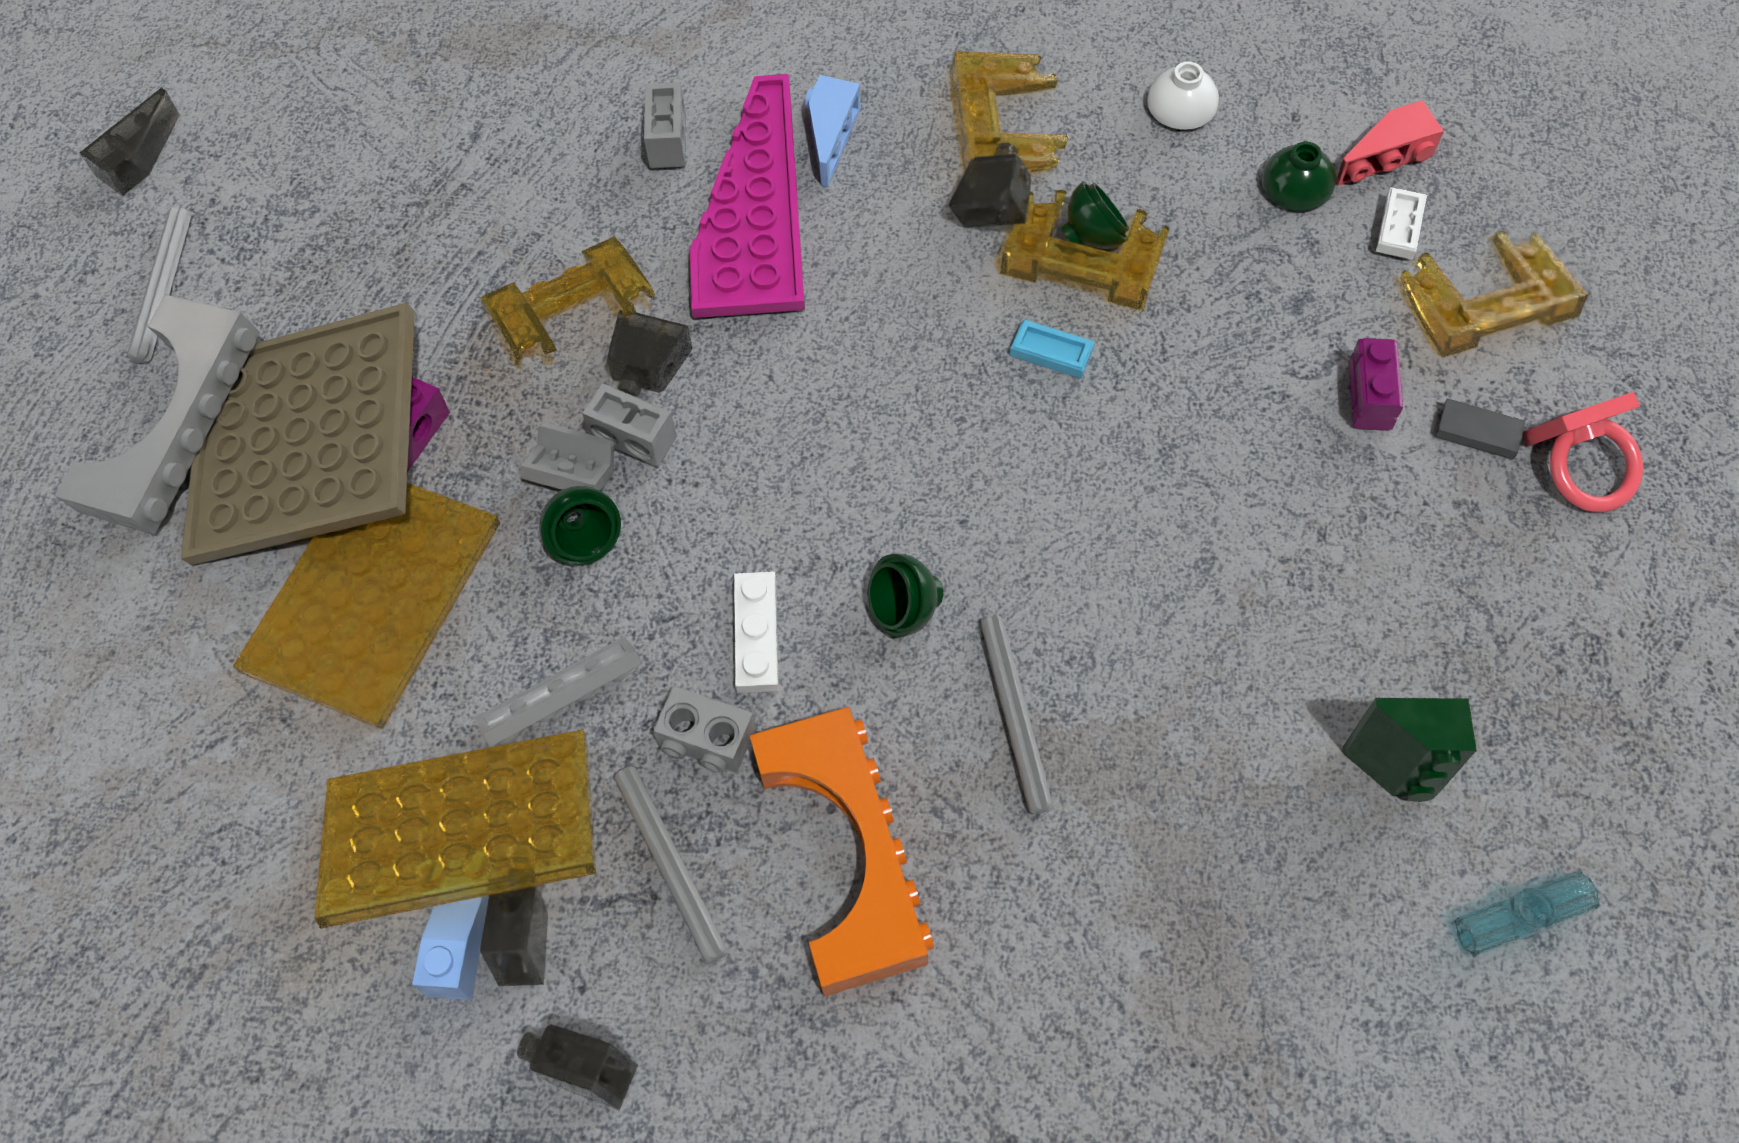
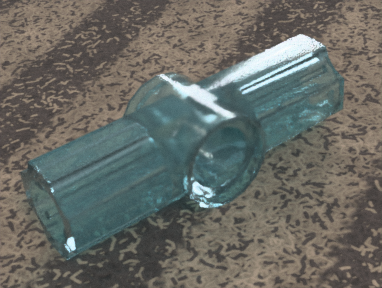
M1577 871L1536 888H1524L1515 896L1458 917L1454 921L1457 929L1456 935L1464 950H1467L1473 957H1476L1517 940L1530 939L1540 931L1597 910L1600 907L1598 900L1599 892L1591 878L1583 875L1581 871ZM1519 905L1530 909L1534 915L1535 922L1528 921L1523 917Z

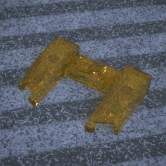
M954 51L950 67V78L953 97L958 98L964 139L961 154L965 179L1017 176L1057 167L1060 158L1055 157L1054 154L1057 148L1065 149L1069 139L1068 134L1001 132L996 96L1016 95L1056 88L1058 77L1055 73L1040 75L1035 69V66L1041 61L1039 54Z
M1055 190V203L1034 204L1033 192H1028L1003 250L1000 273L1036 283L1040 272L1109 290L1108 302L1144 311L1170 227L1164 226L1157 235L1143 226L1147 220L1148 213L1137 209L1127 241L1120 255L1053 238L1066 200L1067 191Z
M1507 231L1495 232L1493 242L1516 282V285L1464 300L1428 252L1423 253L1418 258L1417 264L1422 268L1420 272L1413 277L1408 271L1404 270L1400 277L1417 317L1442 357L1478 347L1481 336L1537 319H1541L1545 326L1579 317L1588 294L1537 233H1531L1529 245L1512 244L1508 239Z
M615 236L581 251L586 262L585 265L570 267L561 276L548 282H537L524 293H521L516 284L512 282L480 297L490 322L516 360L522 359L521 347L527 349L534 346L537 342H541L544 354L556 351L552 339L539 319L603 290L626 318L636 312L634 304L630 300L636 299L640 291L644 292L649 298L655 296L652 286Z

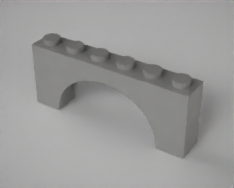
M166 294L147 327L169 347L174 348L177 356L178 379L168 409L153 430L126 452L100 462L80 463L73 461L55 494L56 498L78 513L154 535L165 518L180 485L184 482L192 462L201 449L204 439L215 418L220 413L229 391L236 382L239 372L260 334L241 312Z

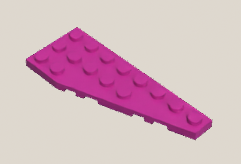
M789 74L754 76L743 105L739 125L735 126L732 134V144L729 151L726 150L710 193L711 200L707 211L703 212L701 217L700 230L690 247L691 308L693 318L805 310Z

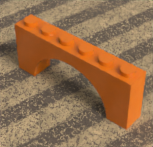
M849 706L749 735L764 789L782 786L798 787L825 797L848 817L858 833L866 857L865 878L854 907L835 929L821 938L809 942L823 997L928 965L927 950L934 949L933 939L927 922L918 923L914 907L920 906L918 892L913 879L905 881L900 865L907 864L905 852L900 838L892 840L887 824L894 823L887 797L879 799L874 785L881 783L874 757L866 759L862 745L868 744L862 719L854 721Z

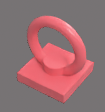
M1634 392L1564 415L1523 431L1522 437L1526 447L1557 437L1550 454V470L1553 481L1562 496L1582 510L1609 512L1618 509L1631 500L1641 484L1643 459L1638 444L1625 428L1608 420V418L1640 407ZM1604 435L1613 440L1621 449L1626 463V472L1622 484L1615 492L1597 497L1583 492L1575 485L1568 472L1567 457L1571 446Z

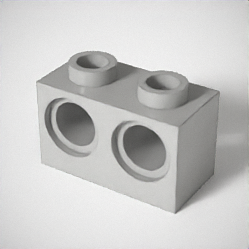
M681 82L645 84L644 142L650 168L686 166V110Z
M604 383L601 384L582 413L590 435L612 440L615 449L656 467L660 465L677 438L670 411Z
M673 686L653 733L661 751L673 758L684 759L685 756L699 760L703 767L713 772L724 773L725 770L737 774L751 743L749 735L754 734L757 728L752 712ZM691 721L694 723L693 727L686 732L674 731L680 722ZM727 734L734 737L732 742L726 746H716L713 744L714 740L720 735Z

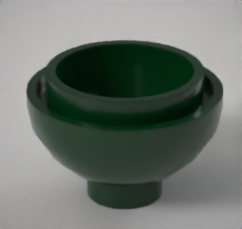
M1308 141L1287 146L1274 153L1266 163L1262 173V186L1268 197L1278 205L1291 210L1305 211L1322 206L1332 196L1336 184V172L1330 159L1322 152L1318 145Z
M1082 181L1073 190L1067 212L1069 221L1061 227L1062 232L1078 251L1085 245L1099 249H1111L1128 241L1126 232L1129 230L1124 217L1096 183L1093 182L1091 185H1088Z
M573 486L555 494L542 510L539 521L541 540L550 555L562 563L569 565L593 563L610 552L618 540L621 530L619 510L609 496L593 487ZM580 512L577 519L571 522L567 521L570 513Z
M897 553L888 554L876 563L867 589L868 604L875 621L885 633L893 637H905L922 630L932 618L936 607L941 604L944 595L941 581L936 576H933L922 562L911 555Z

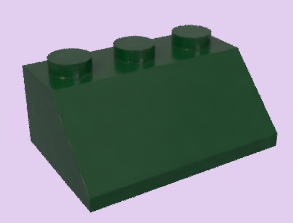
M1375 698L1343 745L1344 755L1392 796H1408V800L1414 802L1432 800L1477 751L1469 698Z

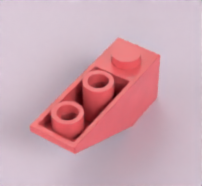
M1421 100L1390 110L1343 158L1336 178L1337 186L1352 181L1359 182L1368 176L1383 171L1390 172L1399 166L1415 161H1424L1433 156L1444 130L1424 101Z

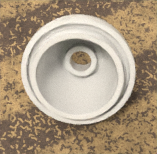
M1182 62L1176 67L1166 70L1154 80L1148 94V108L1159 122L1168 127L1183 130L1195 129L1207 124L1215 116L1219 104L1218 89L1211 77L1203 71L1200 65L1194 62Z

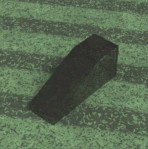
M161 87L79 153L98 179L124 196L150 175L180 114L167 91Z

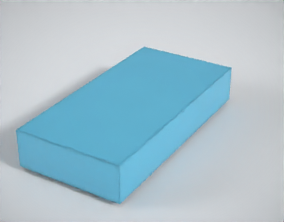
M1023 319L1010 348V356L1082 379L1094 350L1095 341Z

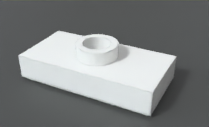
M1390 187L1386 197L1375 252L1413 260L1417 250L1427 195Z

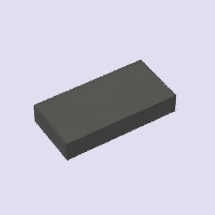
M1447 398L1442 407L1435 437L1514 460L1519 451L1525 420Z

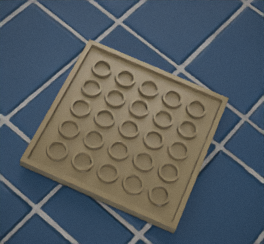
M407 302L255 343L239 372L236 382L229 391L220 413L215 418L204 439L201 449L192 462L181 553L182 560L190 565H195L405 515L415 311Z

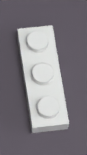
M775 572L734 574L737 693L779 691Z

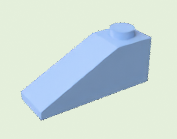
M819 75L814 89H808L805 109L809 110L810 127L821 186L828 187L861 109L860 84Z
M450 863L421 938L412 985L426 997L472 1000L496 870L494 865Z

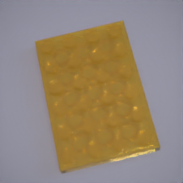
M407 483L405 515L321 534L312 538L233 664V667L238 673L382 730L499 527L500 521L498 516Z
M582 729L327 779L314 918L319 928L323 929L596 874L588 743L585 731Z

